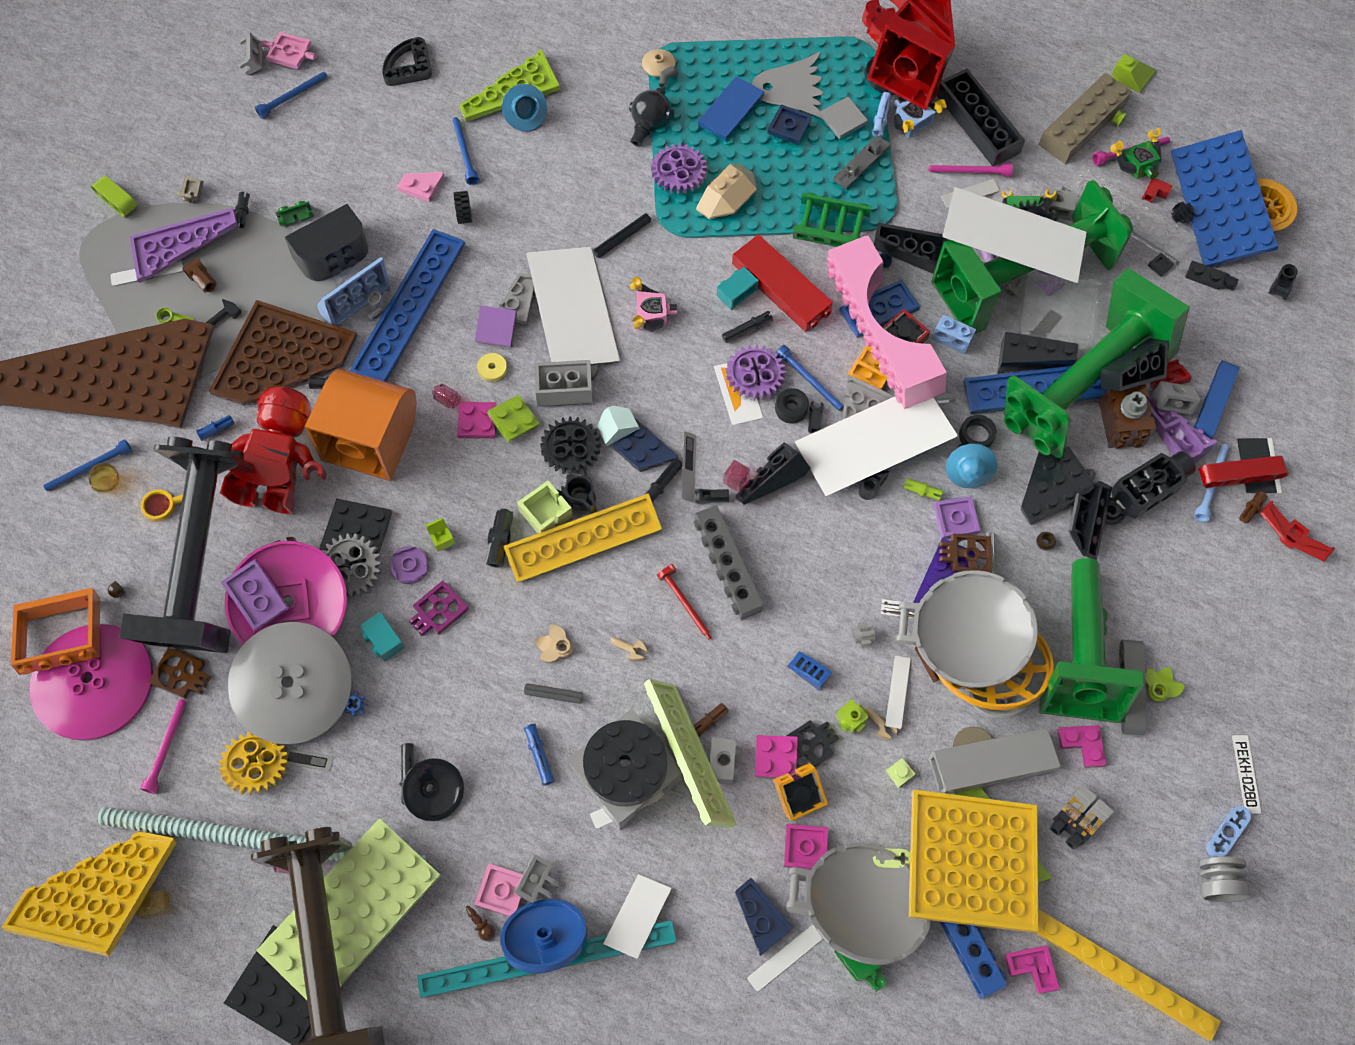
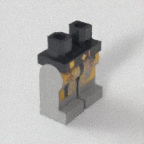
M1083 784L1076 789L1052 819L1054 822L1050 827V830L1058 836L1064 830L1070 834V837L1065 842L1073 850L1080 844L1083 845L1114 812L1102 800L1098 799L1083 814L1088 806L1097 798Z

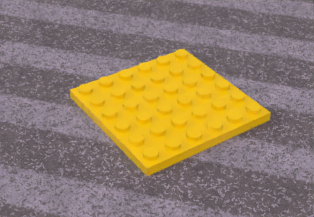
M913 790L909 918L1037 933V805Z

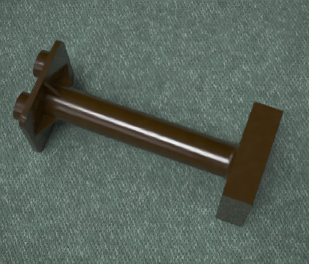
M321 827L306 831V842L297 844V841L288 842V837L286 836L261 841L262 852L251 854V861L266 867H277L289 871L312 1031V1039L310 1041L294 1045H385L382 1026L348 1032L344 1019L322 864L333 854L352 849V843L342 838L340 832H332L331 827Z

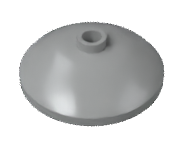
M1012 677V678H1011V680L1014 681V682H1015L1016 684H1018L1019 686H1020V685L1022 684V682H1023V681L1020 680L1019 678H1016V677ZM1005 684L995 686V694L1012 691ZM1027 686V687L1025 688V690H1027L1028 692H1030V689H1029L1028 686ZM986 687L975 688L977 690L986 692ZM969 691V697L987 702V698ZM1017 694L1009 698L995 700L996 704H1011L1026 699ZM971 704L981 714L995 719L1016 717L1025 712L1029 707L1027 705L1011 710H991Z

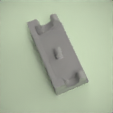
M248 33L246 37L240 40L241 45L246 42V60L240 64V68L246 66L245 74L250 75L262 68V41L253 34Z

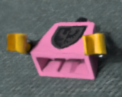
M635 276L631 279L633 283L630 285V289H638L636 291L637 315L632 319V322L636 323L633 325V328L654 332L667 324V315L677 314V304H666L665 294H661L644 285L639 277Z

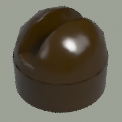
M114 581L108 587V594L113 598L121 597L126 593L117 581Z

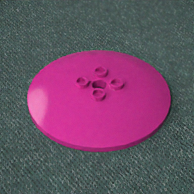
M296 541L270 543L250 553L234 570L233 573L256 559L282 598L285 599L288 596L293 598V604L289 607V610L255 632L226 590V618L233 634L242 645L260 630L284 622H300L313 625L332 637L336 635L341 627L347 609L346 584L337 565L318 548Z
M100 624V657L32 673L30 700L38 719L52 732L72 740H95L111 735L125 727L141 711L152 687L148 683L153 674L152 662L144 645L119 638L120 627ZM88 625L78 627L63 634L52 642L43 654L87 645ZM88 674H93V679L89 683H84V677Z

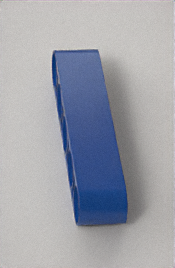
M1221 360L1194 425L1195 429H1201L1204 431V435L1212 439L1240 369L1239 366Z

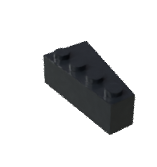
M1149 338L1102 368L1100 375L1101 388L1122 391L1166 378L1168 341Z

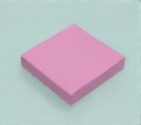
M488 864L474 905L510 917L518 910L522 899L513 892L523 874Z

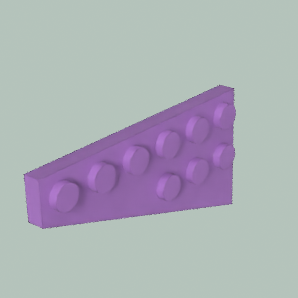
M226 209L130 236L137 281L142 283L237 227L238 223L234 209Z

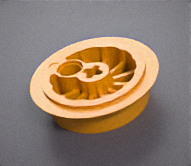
M1257 178L1262 196H1264L1263 200L1268 216L1272 218L1270 222L1273 232L1288 227L1297 215V203L1294 196L1285 186L1276 181Z

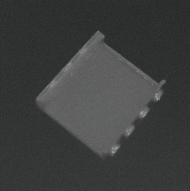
M1037 271L1029 273L1025 281L1018 334L1079 344L1078 349L1090 350L1095 343L1093 333L1099 288L1102 286V283L1097 282L1095 279H1087L1086 281L1078 279V283L1052 274L1048 276Z

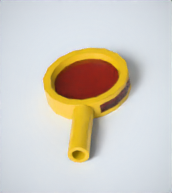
M165 490L150 491L141 501V511L151 521H163L173 514L175 504L182 503L183 495L172 497Z

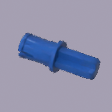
M228 415L216 422L211 421V424L196 430V433L200 440L203 441L212 435L220 434V431L234 425V420Z

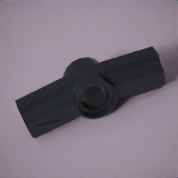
M501 508L497 510L493 528H490L488 533L489 546L485 564L491 567L499 568L503 566L505 557L503 546L510 544V529L514 515L508 509Z

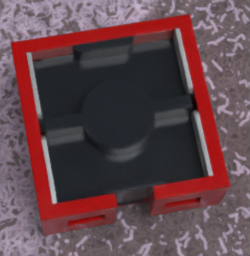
M905 309L900 311L882 327L899 339L923 344L929 338L931 332Z

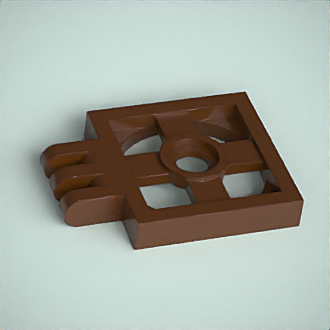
M953 533L951 535V542H939V548H946L939 550V555H944L939 557V562L951 563L952 573L971 570L992 573L991 536ZM967 540L966 549H957L959 542ZM976 542L981 544L985 551L979 550L976 547ZM973 551L975 553V557H970L968 555V552ZM957 557L966 558L968 560V568L962 567L958 563ZM987 559L983 568H977L976 560Z
M168 647L148 683L186 699L190 691L202 695L204 691L197 688L198 685L206 688L208 684L201 681L202 678L210 681L212 677L201 672L205 666L203 661ZM173 657L181 658L177 666L171 667L167 665L169 659ZM189 662L193 665V675L185 671ZM176 670L181 671V674L178 677H174L173 675L174 671ZM162 672L170 677L165 686L162 685L159 679ZM182 680L187 682L186 685L174 689L177 682Z

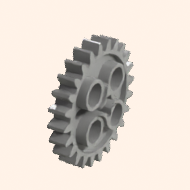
M347 533L346 539L343 535H339V541L333 538V545L326 544L328 551L322 550V552L330 557L337 567H344L349 565L350 562H359L366 558V562L354 564L351 568L340 569L341 574L346 572L348 575V579L345 582L347 594L349 592V596L354 597L355 591L357 595H362V589L365 592H369L368 585L375 586L373 579H380L376 573L382 572L381 569H378V565L383 564V562L377 561L381 554H375L378 547L371 548L373 541L369 540L366 542L367 537L362 536L359 540V534H354L352 538V535ZM356 548H359L360 555L357 558H355L353 555V551ZM338 554L342 556V561L339 564L335 562V557ZM362 566L366 568L364 576L359 574V569Z

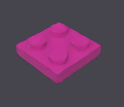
M459 402L458 438L495 439L496 426L487 412L496 407L497 403Z
M757 735L755 777L777 778L786 773L789 775L796 773L798 737Z
M786 824L784 867L811 870L820 857L827 852L828 828Z

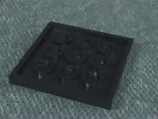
M274 925L271 927L260 946L278 927ZM256 951L224 1001V1004L291 1045L299 1044L311 1027L308 1002Z

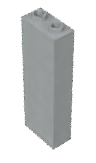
M1047 728L936 750L928 756L939 793L954 794L1054 773L1061 767L1060 757L1055 752L1053 746V737L1049 734Z

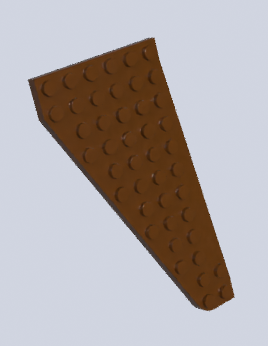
M184 318L0 361V406L5 405L151 422L182 429L215 327L212 324Z

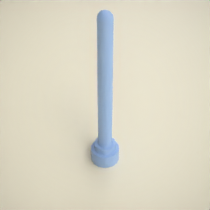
M1227 444L1221 446L1216 463L1225 462L1229 450ZM1216 487L1207 488L1202 505L1195 510L1194 518L1201 522L1209 521L1211 516L1209 506Z

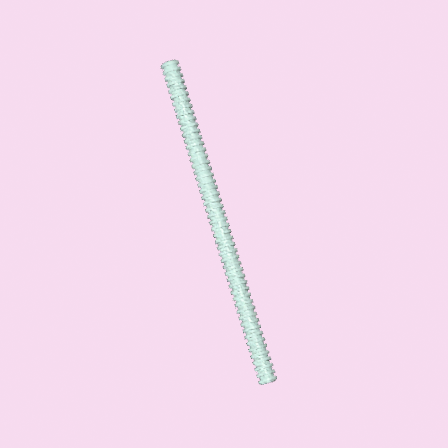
M106 806L100 810L98 815L100 825H112V827L118 826L125 829L131 828V830L137 829L144 832L150 831V833L156 832L163 835L169 834L170 836L175 835L182 838L188 836L189 839H193V837L195 840L201 839L205 841L207 839L208 842L213 840L214 843L220 842L224 844L226 842L227 845L232 843L234 846L239 844L240 847L244 845L246 848L251 846L253 849H256L258 847L259 850H262L261 841L286 836L283 833L279 835L277 832L274 834L270 831L266 833L264 830L260 832V830L254 831L251 828L247 830V828L228 827V825L209 824V822H204L203 824L202 821H190L189 819L184 821L183 818H171L170 816L165 818L164 815H152L151 813L146 815L145 812H133L132 810L127 812L126 809H114L113 807L108 808ZM290 834L286 836L288 837V842L297 841V844L306 842L303 836L300 838L296 835L292 837ZM348 851L335 853L328 859L340 861ZM422 855V858L427 862L426 855Z

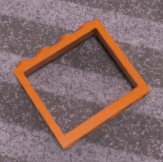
M93 587L14 605L11 666L19 675L49 670L53 667L89 661L92 658L100 657V597ZM88 607L87 645L26 658L29 620Z

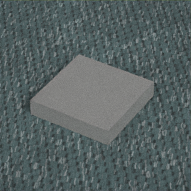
M849 97L820 111V117L839 140L867 125L868 122Z

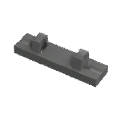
M877 135L834 176L833 181L847 191L890 149L891 144Z

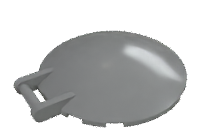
M972 570L962 571L936 582L929 588V591L920 600V603H899L901 613L899 635H896V642L917 645L919 653L926 664L945 680L964 687L984 688L1001 684L1014 677L1024 668L1031 658L1036 645L1037 621L1034 610L1027 601V597L1016 585L1013 586L1004 580L1005 578L993 573ZM909 612H915L913 635H907Z
M848 843L843 847L827 851L811 870L797 867L789 869L791 882L787 911L810 916L818 933L833 949L857 962L886 965L907 958L922 944L927 936L931 920L909 918L910 865L908 863L904 864L901 861L904 867H878L873 861L874 856H876V860H880V864H884L885 860H899L895 857V853L880 846L867 843ZM799 880L806 882L805 903L798 901Z

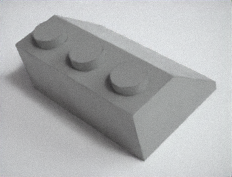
M590 360L535 363L537 406L593 403Z

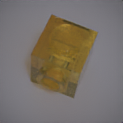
M161 889L147 893L136 914L145 920L171 914L169 892Z

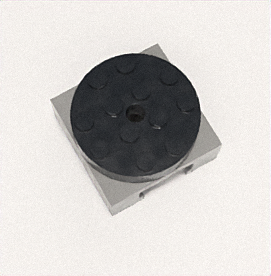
M630 709L615 722H611L597 730L586 745L567 759L571 771L619 830L639 815L637 810L661 791L664 794L684 779L681 768L665 749L660 737L645 725L633 709ZM621 759L631 760V764L628 767H622L620 762Z

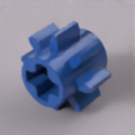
M354 691L353 696L350 695L348 699L349 701L344 712L352 711L353 717H356L357 712L364 714V706L369 705L364 703L366 696L358 697V692ZM353 700L358 701V702H357V706H358L357 708L352 707V706H353V702H352Z

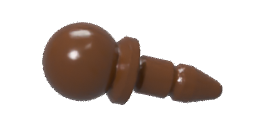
M466 906L468 916L477 925L474 929L478 931L479 937L483 941L492 940L495 936L494 926L487 924V919L482 921V918L473 908Z

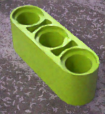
M106 175L91 185L95 194L122 217H125L138 207L135 200Z

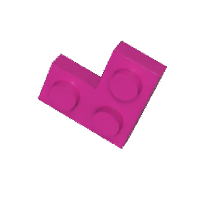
M1099 725L1059 727L1057 729L1061 749L1081 748L1084 768L1104 767L1106 765Z
M1048 945L1004 955L1010 977L1031 972L1037 994L1060 989Z

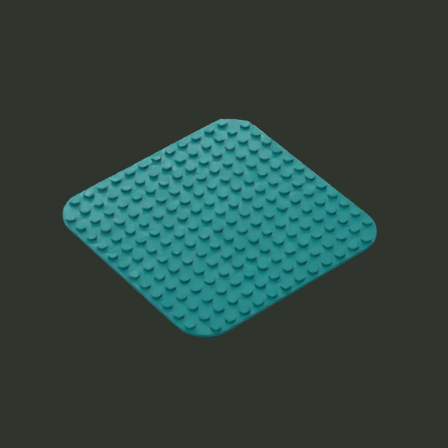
M854 36L674 42L659 48L670 52L674 56L675 67L679 73L677 77L668 78L666 88L659 86L660 77L648 74L649 90L663 89L674 110V117L672 120H669L666 126L651 131L653 159H655V154H659L660 149L665 151V146L672 148V144H674L675 147H678V144L681 143L682 147L688 144V149L694 146V152L700 150V155H704V160L707 161L706 178H704L703 184L699 183V188L693 186V192L687 189L686 194L683 190L680 191V194H677V190H674L671 194L670 189L664 191V186L658 187V182H654L656 216L659 223L668 232L684 238L793 234L795 225H800L806 205L801 203L802 193L809 192L817 196L856 204L865 203L871 206L870 217L864 216L861 232L876 230L878 222L888 224L897 209L891 147L847 191L833 181L834 176L875 138L872 134L874 118L877 115L883 93L872 88L865 79L866 65L876 54L874 48L867 42ZM820 52V55L810 66L818 68L810 75L822 77L818 83L812 86L820 89L823 94L812 97L821 103V105L814 106L819 111H822L849 97L868 120L867 125L839 140L822 118L812 115V120L800 144L796 145L767 134L768 127L780 105L760 100L726 141L698 125V120L736 76L752 84L754 78L764 71L798 62ZM771 83L763 84L764 90L769 91L773 88ZM887 123L884 126L881 138L890 143ZM730 164H741L753 172L757 191L735 214L708 219L696 210L707 187ZM812 206L808 223L810 228H818L822 207ZM829 210L825 227L826 231H836L840 211ZM847 213L843 232L854 231L856 214Z

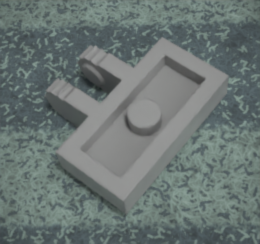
M534 854L513 893L530 903L534 902L538 893L547 899H553L554 894L542 888L544 881L554 888H559L560 882L548 876L553 864Z

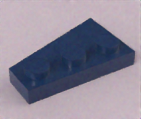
M752 878L735 891L758 953L762 956L793 927Z

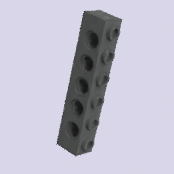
M715 505L697 512L693 521L694 526L703 536L701 537L703 546L709 549V559L718 569L716 570L718 579L720 581L723 580L725 584L724 591L727 598H731L733 602L731 606L734 614L739 615L740 619L743 620L762 612L763 603L718 506ZM713 527L716 531L710 532L707 529ZM722 544L724 547L716 548L715 545ZM729 560L732 564L724 565L722 562ZM737 577L739 578V581L733 582L730 580V578ZM745 594L747 598L740 599L738 595Z

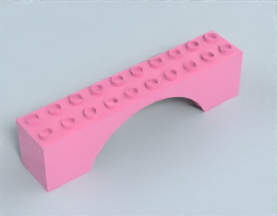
M869 236L861 237L828 250V276L834 280L836 291L842 294V301L845 306L848 305L851 318L857 322L858 331L863 333L865 344L867 347H871L872 356L875 361L878 360L881 373L885 374L888 378L889 388L894 389L897 402L901 403L903 408L906 409L945 393L947 372L931 344L908 342L893 336L876 322L870 312L869 302L874 292L883 283V260Z

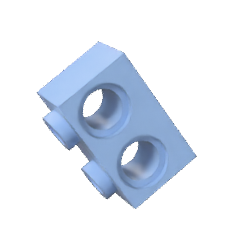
M942 315L935 328L932 340L965 354L972 342L976 329Z

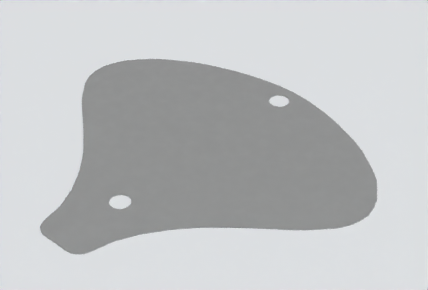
M212 203L160 204L135 209L125 217L118 214L98 224L84 237L79 251V258L86 279L105 309L115 328L116 334L160 324L156 319V312L163 307L204 323L224 308L222 299L233 302L242 311L235 319L228 314L214 325L215 328L197 381L223 365L256 300L326 322L320 315L317 304L324 296L337 288L334 276L324 281L308 279L293 260L285 240V236L293 232L262 215L249 211L246 215L244 228L235 227L181 259L183 267L196 258L202 262L207 272L217 283L215 289L210 293H204L194 280L191 281L184 271L148 278L142 283L133 281L114 286L111 283V274L135 269L130 236L230 208L235 210V207ZM166 316L163 321L168 320L170 316Z

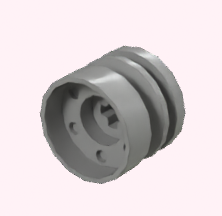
M1218 856L1199 861V867L1203 869L1200 872V876L1211 879V881L1201 884L1202 898L1204 900L1236 902L1250 898L1248 883L1238 880L1247 876V871L1243 870L1246 867L1244 859Z

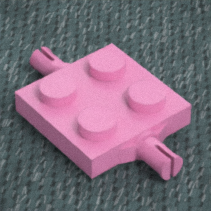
M279 32L277 38L272 42L266 40L261 42L262 47L270 48L266 56L268 62L299 69L304 59L307 58L313 61L316 59L315 53L308 52L312 45L311 41L305 38Z

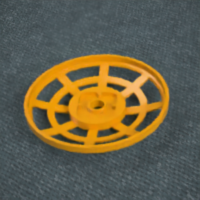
M1037 632L1036 645L1043 655L1045 665H1033L1030 658L1026 666L1019 672L1026 673L1025 680L1020 686L1011 679L995 685L1005 684L1012 690L1006 693L995 694V686L986 687V692L975 688L951 684L939 675L938 677L948 690L970 704L991 710L1017 709L1029 705L1044 694L1053 673V656L1048 644ZM1046 672L1043 685L1035 695L1025 690L1032 679L1033 673ZM964 687L976 695L987 698V702L971 698L958 689ZM1017 694L1026 699L1011 704H996L995 700L1009 698Z

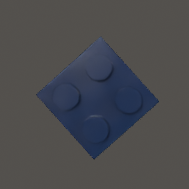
M781 104L768 127L767 134L799 145L812 120V115Z

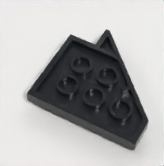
M1069 446L1066 447V453L1062 458H1057L1053 454L1044 455L1038 452L1021 506V511L1030 525L1074 505L1076 493L1094 484Z

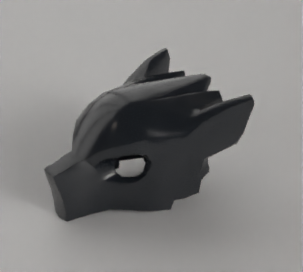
M584 471V475H566L565 487L561 486V491L556 489L559 492V496H562L570 507L576 511L588 510L591 514L596 513V495L592 480L587 472Z

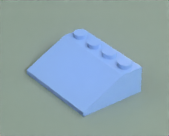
M380 257L320 300L317 304L319 313L328 323L338 326L368 305V296L372 292H379L382 295L391 288L383 258Z

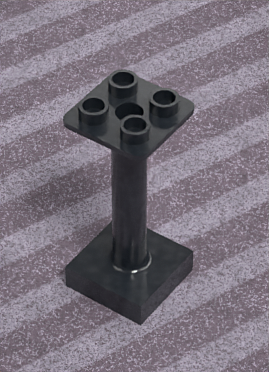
M170 436L167 439V445L156 444L153 450L181 466L187 473L163 617L123 613L119 638L150 646L228 653L231 630L207 622L195 621L218 474L227 470L253 472L254 467L244 460L243 452L232 450V444L209 440L207 441L206 449L192 446L193 441L190 439Z

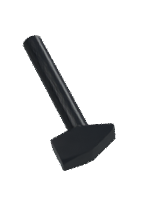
M222 299L224 308L205 323L214 326L226 315L229 314L235 319L242 311L233 302Z

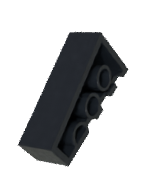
M878 222L873 245L876 250L882 253H888L894 258L934 274L943 243L948 241V239L939 233Z
M1005 332L1001 341L997 374L1006 371L1014 373L1072 366L1077 361L1079 344Z

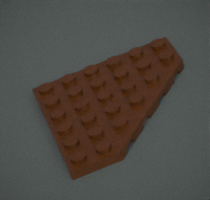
M256 300L209 392L211 395L245 406L257 401L262 392L269 387L283 386L289 388L309 380L310 377L314 378L342 367L357 338V333Z

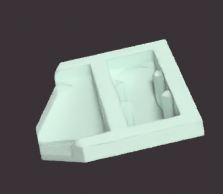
M611 406L605 409L597 426L606 446L640 429L631 410L618 406Z

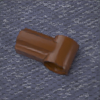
M198 258L182 268L191 281L194 280L204 293H210L215 289L216 281L207 272V269Z

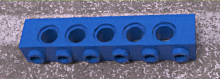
M940 922L980 999L1007 986L1005 982L1007 978L1002 969H998L995 964L996 957L990 948L987 949L984 943V934L980 929L972 925ZM959 926L967 928L968 936H962L959 933ZM970 946L978 948L979 955L977 957L970 954ZM981 966H986L989 969L990 974L988 977L981 974Z

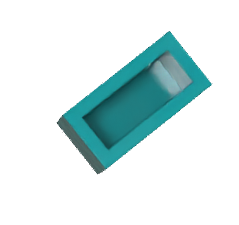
M745 267L732 273L731 277L718 284L717 297L732 310L757 291L758 279Z
M381 612L360 624L363 630L360 634L366 643L370 641L373 644L371 650L377 658L381 656L384 662L404 649L402 642Z

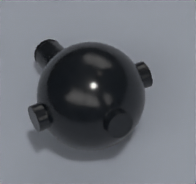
M663 89L645 90L638 94L634 101L629 104V111L636 123L630 142L637 147H641L645 137L651 131L666 126L669 120H672L674 117V110Z

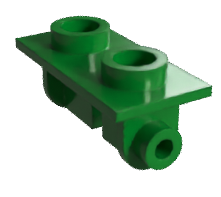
M299 201L295 203V206H284L275 212L277 218L281 217L278 219L280 226L296 223L294 218L296 215L299 221L311 218L314 215L312 208L308 209L311 207L309 201Z

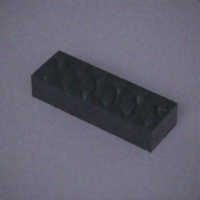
M968 68L941 80L936 96L939 99L945 100L947 110L991 166H996L1021 153L1025 139Z

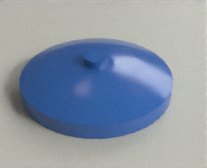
M543 899L522 906L507 919L501 931L500 943L506 960L513 967L528 973H548L565 967L578 957L587 941V926L581 911L571 903L558 899Z

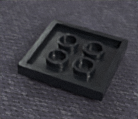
M336 498L319 550L328 551L326 544L333 545V538L339 541V535H343L346 539L347 533H350L352 538L354 534H359V540L362 536L367 537L366 542L369 540L373 541L371 548L378 547L375 554H379L392 516V510ZM356 548L353 551V555L355 558H357L360 555L359 548Z

